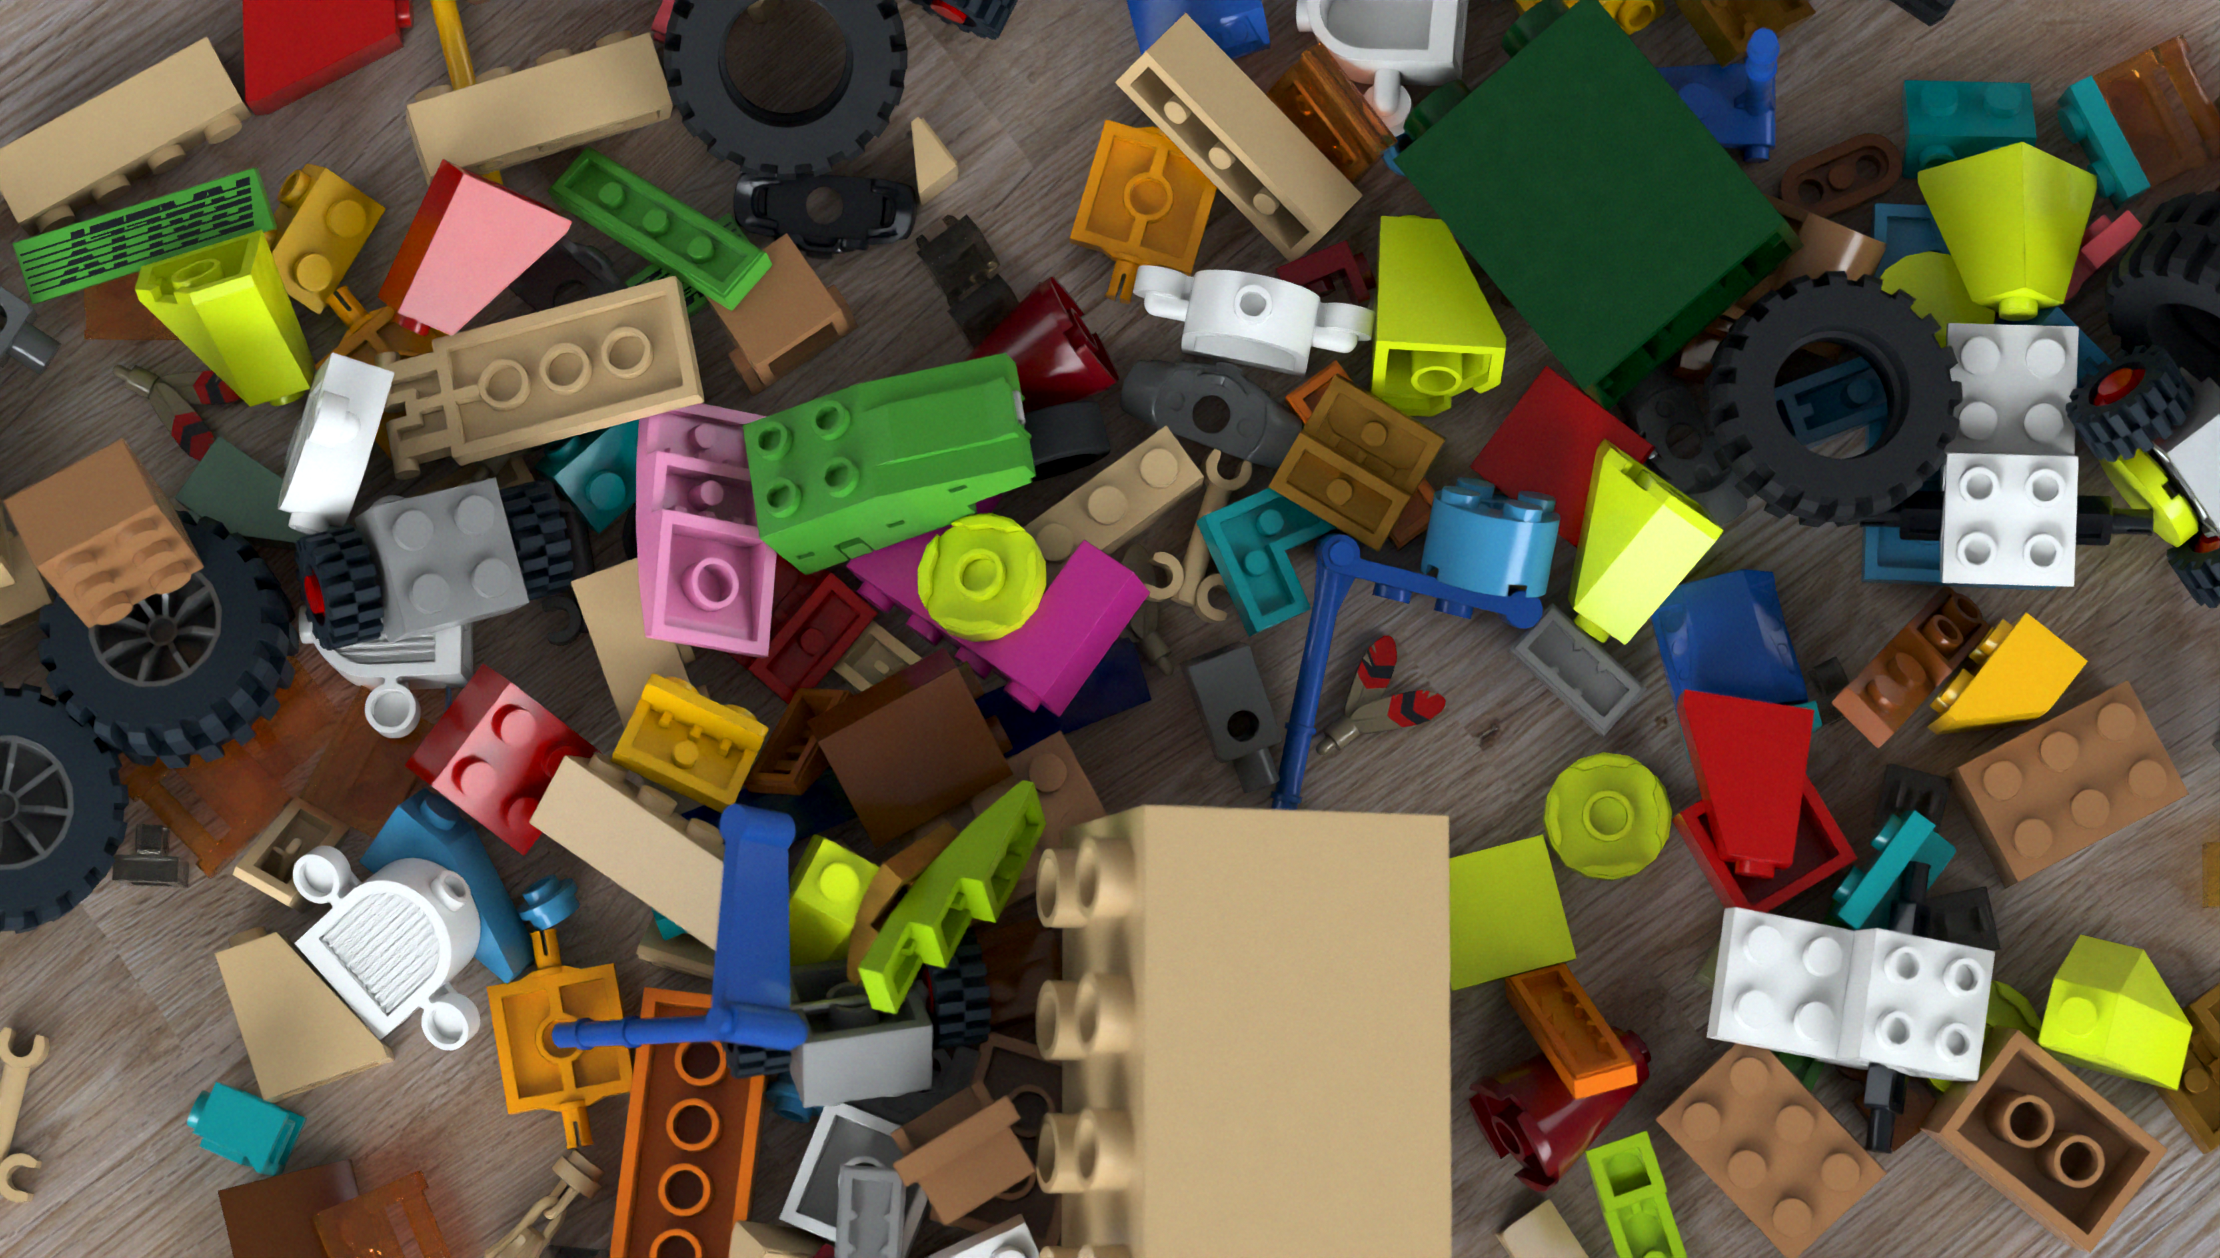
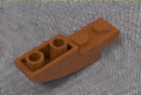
M1943 586L1843 688L1831 703L1879 749L1933 690L1975 648L1991 626L1983 620L1980 609L1970 598L1956 593L1950 586Z

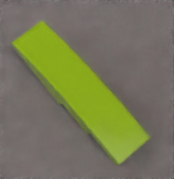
M1021 780L975 818L926 868L890 914L858 966L872 1009L896 1014L923 963L947 968L972 918L997 922L1047 825L1034 782Z

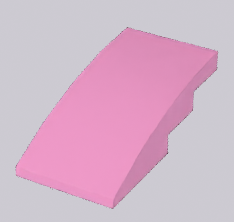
M699 403L639 419L636 458V537L639 587L645 636L647 638L757 658L768 657L777 552L759 537L742 426L766 416Z

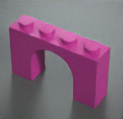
M998 494L976 502L977 513H991L1003 495ZM952 524L894 545L874 550V552L851 559L847 564L848 569L863 583L857 593L873 606L886 614L890 612L893 606L897 607L910 616L905 625L919 637L935 647L943 638L959 649L954 658L960 664L968 661L975 675L985 680L992 671L1008 682L1003 691L1021 706L1034 713L1041 704L1059 717L1150 594L1149 590L1133 571L1086 540H1083L1043 594L1038 609L1021 628L997 640L972 642L951 636L930 617L918 594V567L925 548L937 534L941 537L946 530L952 528Z

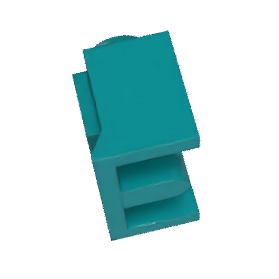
M215 1082L211 1093L203 1090L197 1097L190 1111L187 1126L194 1129L193 1134L203 1137L199 1147L240 1165L253 1167L257 1173L278 1176L282 1175L307 1118L271 1102L264 1101L262 1098L237 1087Z

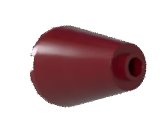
M1050 277L1042 283L1039 282L964 360L968 361L1006 353L1016 363L1021 394L1025 397V400L1022 401L1024 413L1087 398L1108 390L1110 386L1119 380L1115 365L1096 332L1091 334L1081 319L1084 313L1055 277Z
M1610 1026L1636 1064V1084L1575 1100L1544 1053L1480 1077L1470 1084L1469 1090L1478 1092L1469 1098V1105L1479 1129L1500 1160L1511 1153L1524 1167L1514 1174L1523 1184L1536 1192H1546L1555 1186L1649 1079L1650 1073L1647 1064L1651 1061V1055L1646 1044L1634 1031L1627 1030L1624 1032L1616 1026Z

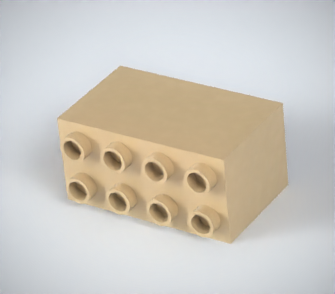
M1143 805L1063 829V849L1048 848L1044 851L1039 863L1036 883L1037 909L1042 925L1047 928H1063L1062 981L1047 980L1043 983L1036 1008V1037L1040 1054L1045 1060H1062V1113H1045L1042 1116L1035 1144L1036 1174L1040 1188L1045 1193H1062V1247L1046 1246L1041 1250L1038 1258H1452L1449 815Z

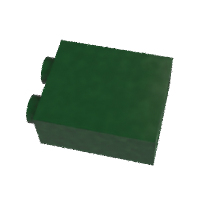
M1542 0L1521 15L1507 30L1502 38L1501 47L1511 59L1473 92L1462 80L1450 81L1430 93L1412 110L1405 120L1403 129L1413 140V143L1395 157L1393 161L1580 387L1608 411L1795 254L1804 244L1785 219L1598 0H1579L1571 8L1563 0Z

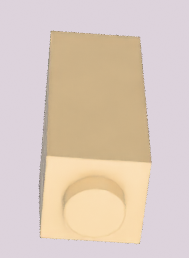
M265 926L256 927L229 937L228 941L231 948L215 953L264 1101L276 1103L395 1061L392 1048L383 1039L379 1040L324 976L286 936L278 932L267 934Z

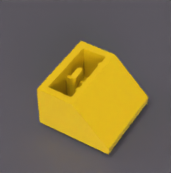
M2027 612L2012 624L2003 618L1995 628L1991 627L1984 638L1969 654L1968 657L1977 663L1973 670L1969 673L1963 668L1955 677L1952 676L1932 700L1929 706L1938 713L1927 728L1936 735L2027 726L2050 710L2088 661Z

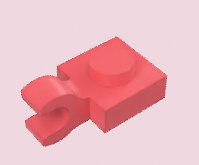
M2129 210L2125 211L2114 222L2103 214L2085 230L2081 242L2083 248L2078 252L2064 304L2068 303L2078 293L2082 283L2087 281L2126 248L2140 231L2143 225Z

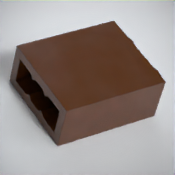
M945 648L932 653L807 721L875 849L1013 775L1003 756L1004 753L1013 749V746L995 714L987 719L983 718L975 700L984 696L985 693L968 661L956 666Z

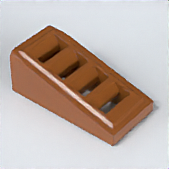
M798 688L745 780L744 785L747 790L752 793L802 795L830 766L807 721L853 697L850 690Z

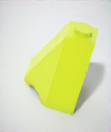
M2024 142L1918 172V185L1973 302L1998 312L2000 318L2008 321L2030 320L2038 315V310L2064 304L2097 190L2096 175Z
M1404 215L1400 217L1381 216L1376 257V287L1374 296V312L1376 316L1372 334L1370 393L1409 416L1433 417L1450 409L1452 397L1472 387L1475 391L1482 394L1501 384L1506 351V336L1449 227L1442 219H1429L1417 215Z
M262 229L141 266L135 286L139 301L250 407L269 402L271 406L289 404L302 397L306 390L311 389L315 362Z
M1605 438L1596 450L1567 598L1573 610L1578 612L1573 622L1582 630L1602 643H1605L1611 635L1626 645L1716 542L1723 529L1707 508Z
M814 834L789 880V889L792 891L789 895L790 966L847 958L850 936L856 921L855 917L872 879L880 869L879 866L817 834Z
M2080 934L2053 979L2038 1042L2043 1050L2058 1062L2178 1091L2193 1027L2144 949Z

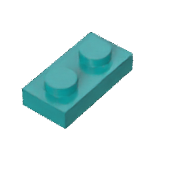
M2092 75L2070 85L2057 100L2060 109L2057 111V117L2069 141L2073 144L2079 142L2090 162L2087 165V172L2097 176L2096 193L2102 199L2109 198L2115 211L2137 201L2151 185Z

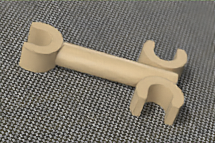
M1213 449L1206 454L1202 460L1200 472L1204 476L1203 482L1207 489L1197 520L1228 505L1231 493L1244 487L1250 480L1252 462L1247 460L1240 462L1236 468L1234 478L1228 480L1221 477L1217 470L1221 451ZM1195 523L1182 566L1173 555L1166 552H1155L1149 555L1148 563L1164 569L1167 574V583L1164 588L1144 584L1150 592L1145 600L1162 602L1171 597V600L1178 604L1192 607L1195 614L1201 620L1208 623H1220L1226 620L1228 613L1215 609L1209 604L1208 592L1212 587L1227 592L1228 590L1220 573L1204 578L1211 553L1197 523Z
M4 1027L0 1032V1058L5 1062L0 1081V1194L7 1200L25 1203L31 1202L34 1194L16 1189L12 1183V1175L21 1166L40 1169L42 1161L29 1154L18 1153L8 1156L30 1069L43 1063L48 1056L50 1043L48 1037L36 1035L32 1051L24 1057H19L13 1049L17 1030Z

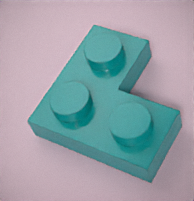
M1271 488L1204 515L1196 521L1249 637L1312 609L1286 551L1337 529V527Z

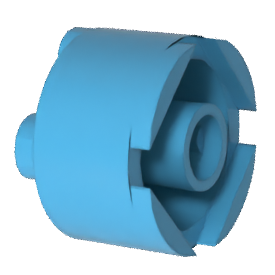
M1468 477L1457 478L1456 487L1444 486L1442 490L1434 493L1420 566L1421 572L1426 575L1437 567L1439 568L1437 581L1483 594L1507 597L1509 584L1527 585L1525 598L1540 597L1546 594L1561 519L1560 515L1554 511L1556 498L1539 492L1519 491L1517 500H1514L1506 495L1495 494V485L1493 483Z

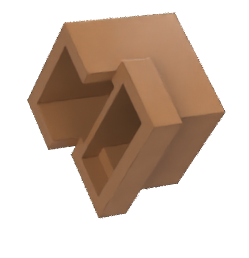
M787 233L762 249L767 253L773 265L732 311L705 295L722 329L736 347L728 356L753 397L859 327L848 303L836 286L833 284L827 289Z
M981 1079L890 1133L904 1156L892 1163L894 1169L905 1187L916 1181L919 1182L944 1226L1036 1171L1009 1126L1020 1119L1007 1095L994 1102Z

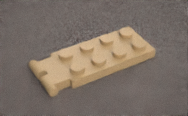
M676 276L455 333L453 336L448 335L433 339L432 346L434 352L401 360L398 352H384L374 357L376 367L395 372L383 411L397 413L406 410L407 414L405 417L393 419L386 423L395 478L400 480L419 476V464L452 456L461 466L705 402L683 286Z

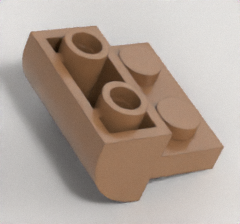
M1762 192L1785 219L1804 246L1723 314L1738 320L1742 314L1770 290L1776 291L1789 280L1806 274L1810 279H1816L1825 271H1845L1847 280L1857 281L1863 274L1874 277L1888 244ZM1814 342L1800 348L1838 361L1843 346L1827 342Z

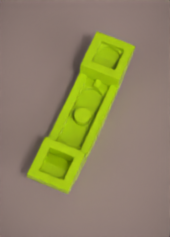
M1647 1130L1586 1150L1584 1153L1616 1257L1688 1258L1666 1196L1668 1191Z

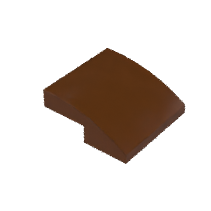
M351 1159L302 1169L218 1191L234 1258H375Z

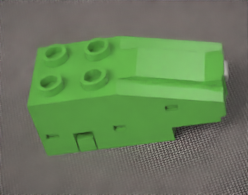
M1006 353L859 383L742 425L760 539L804 575H808L848 561L850 558L854 559L874 552V550L876 551L948 526L962 517L978 514L976 502L1032 483L1031 478L1036 476L1029 440L1032 438V435L1024 429L1025 417L1022 401L1025 400V397L1021 394L1016 363Z

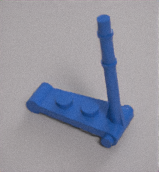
M1761 28L1754 32L1747 45L1748 56L1744 57V63H1732L1724 68L1719 64L1656 68L1723 148H1738L1744 151L1745 162L1764 163L1769 161V151L1776 148V72L1778 68L1776 59L1780 51L1777 36L1772 30Z
M1328 533L1320 537L1314 546V557L1317 563L1313 607L1289 722H1285L1284 728L1287 729L1278 772L1280 781L1276 782L1275 791H1271L1270 797L1273 798L1271 809L1297 810L1298 803L1301 804L1303 797H1300L1312 734L1316 735L1317 728H1314L1337 612L1355 578L1375 582L1372 593L1375 596L1409 604L1412 592L1436 597L1435 611L1471 619L1474 607L1496 612L1503 623L1523 629L1533 627L1539 622L1543 613L1541 600L1538 597L1525 598L1526 590L1522 589L1508 590L1507 597L1460 589L1439 582L1436 577L1360 559V549L1357 542L1347 535Z
M740 804L729 805L721 816L719 827L720 834L725 840L712 988V1008L708 1011L707 1015L641 1018L633 1015L618 1020L597 1021L590 1018H579L575 1022H560L554 1026L552 1031L554 1044L559 1048L576 1047L580 1050H591L595 1046L624 1045L627 1048H638L643 1044L724 1041L787 1051L803 1044L807 1038L808 1026L796 1012L790 1011L788 848L795 837L796 830L793 818L787 813Z

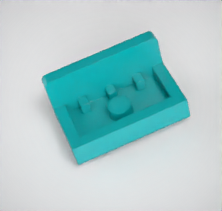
M1904 80L1901 95L1906 142L1902 160V175L1904 178L1918 179L1919 171L2019 142L2035 147L2037 135L2030 83Z
M639 419L549 442L544 449L546 456L535 465V469L539 474L554 483L587 526L598 534L636 501V458Z
M1916 810L1904 811L1900 818L1891 813L1872 837L1869 844L1876 850L1864 867L1860 870L1853 865L1833 890L1831 897L1838 902L1829 915L1849 930L1856 931L1873 928L1888 930L1891 902L1893 899L1899 900L1903 869L1909 861L1931 865L1927 885L1928 891L1955 855V846L1933 831L1936 825Z

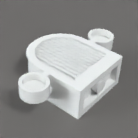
M1297 0L1296 22L1298 31L1314 32L1323 56L1339 74L1359 83L1373 84L1363 95L1361 112L1367 127L1377 136L1392 138L1405 132L1403 125L1414 109L1409 93L1402 85L1442 86L1450 81L1461 80L1468 0Z
M1142 265L1137 269L1133 289L1135 295L1144 298V307L1149 314L1185 322L1181 353L1305 377L1311 347L1341 353L1351 352L1356 347L1358 341L1371 340L1376 316L1374 311L1352 304L1320 302V297L1313 291L1284 280L1240 271L1202 270L1196 272L1194 277H1190L1176 270Z
M333 352L316 371L302 419H299L295 426L284 461V468L287 469L280 491L278 509L291 513L288 524L290 528L312 535L327 531L329 525L336 528L344 526L364 476L395 372Z
M398 495L384 496L374 502L371 507L405 498ZM306 605L300 607L299 633L302 643H314L320 654L344 678L357 686L372 690L365 703V715L369 724L385 737H404L410 734L418 725L421 708L417 698L410 690L446 688V686L450 688H464L473 677V622L388 643L383 626V631L380 632L381 637L378 639L327 651L320 646L319 639H316L312 632L313 623H308L305 614Z
M325 845L315 847L296 862L293 869V880L300 894L314 903L330 902L332 909L295 944L379 1040H382L420 1007L424 1009L422 1015L423 1032L427 1039L440 1049H458L477 1033L480 1026V1016L476 1006L469 998L458 993L449 983L471 961L480 940L478 910L471 896L468 884L459 874L429 860L404 858L385 865L364 882H361L351 871L346 857L339 850Z

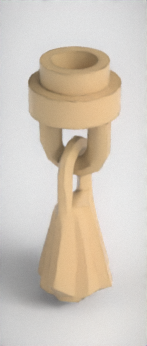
M574 1149L568 1158L561 1155L551 1168L561 1180L550 1196H544L535 1202L511 1232L484 1251V1258H539L544 1247L564 1223L567 1214L566 1208L579 1193L593 1200L603 1187L598 1181L605 1174V1171L577 1149ZM543 1212L546 1218L552 1220L540 1233L532 1227V1224Z

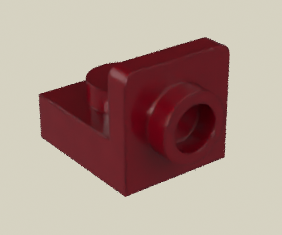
M1347 240L1276 268L1274 274L1276 279L1284 280L1313 291L1320 299L1333 293L1336 290L1333 282L1342 279L1352 305L1368 308L1371 299L1368 290L1376 287L1373 273L1365 255L1362 252L1353 255Z

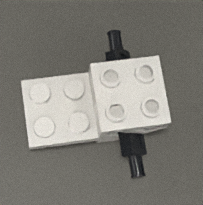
M1947 323L1946 346L1952 345L1958 364L1950 369L1952 381L1962 382L1963 402L1954 407L1953 416L1960 420L1956 438L1947 444L1944 449L1947 457L1940 466L1939 491H1916L1875 518L1871 516L1861 520L1859 528L1899 527L1900 539L1939 541L1940 581L1942 583L2074 587L2075 545L2106 546L2110 544L2111 534L2152 536L2153 508H2113L2112 498L2109 496L2077 495L2079 456H2074L2075 427L2067 417L2068 413L2065 408L2066 403L2072 401L2069 395L2073 389H2077L2079 326Z
M1909 861L1903 869L1899 900L1893 899L1891 902L1888 930L1873 928L1854 931L1738 907L1725 908L1707 1038L1815 1058V1061L1868 1070L1864 1107L1870 1109L1864 1149L1870 1152L1892 1154L1891 1148L1896 1115H1902L1904 1112L1909 1076L1958 1082L1978 1081L1995 951L1928 938L1931 909L1925 905L1931 865L1922 862Z

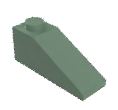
M220 436L216 438L175 496V499L189 510L188 513L196 523H198L200 518L208 516L222 522L230 534L238 532L251 545L297 551L296 541L300 537L308 536V534L290 528L288 524L291 513L278 509L283 479ZM345 522L343 527L350 526V524ZM329 525L327 531L337 528Z

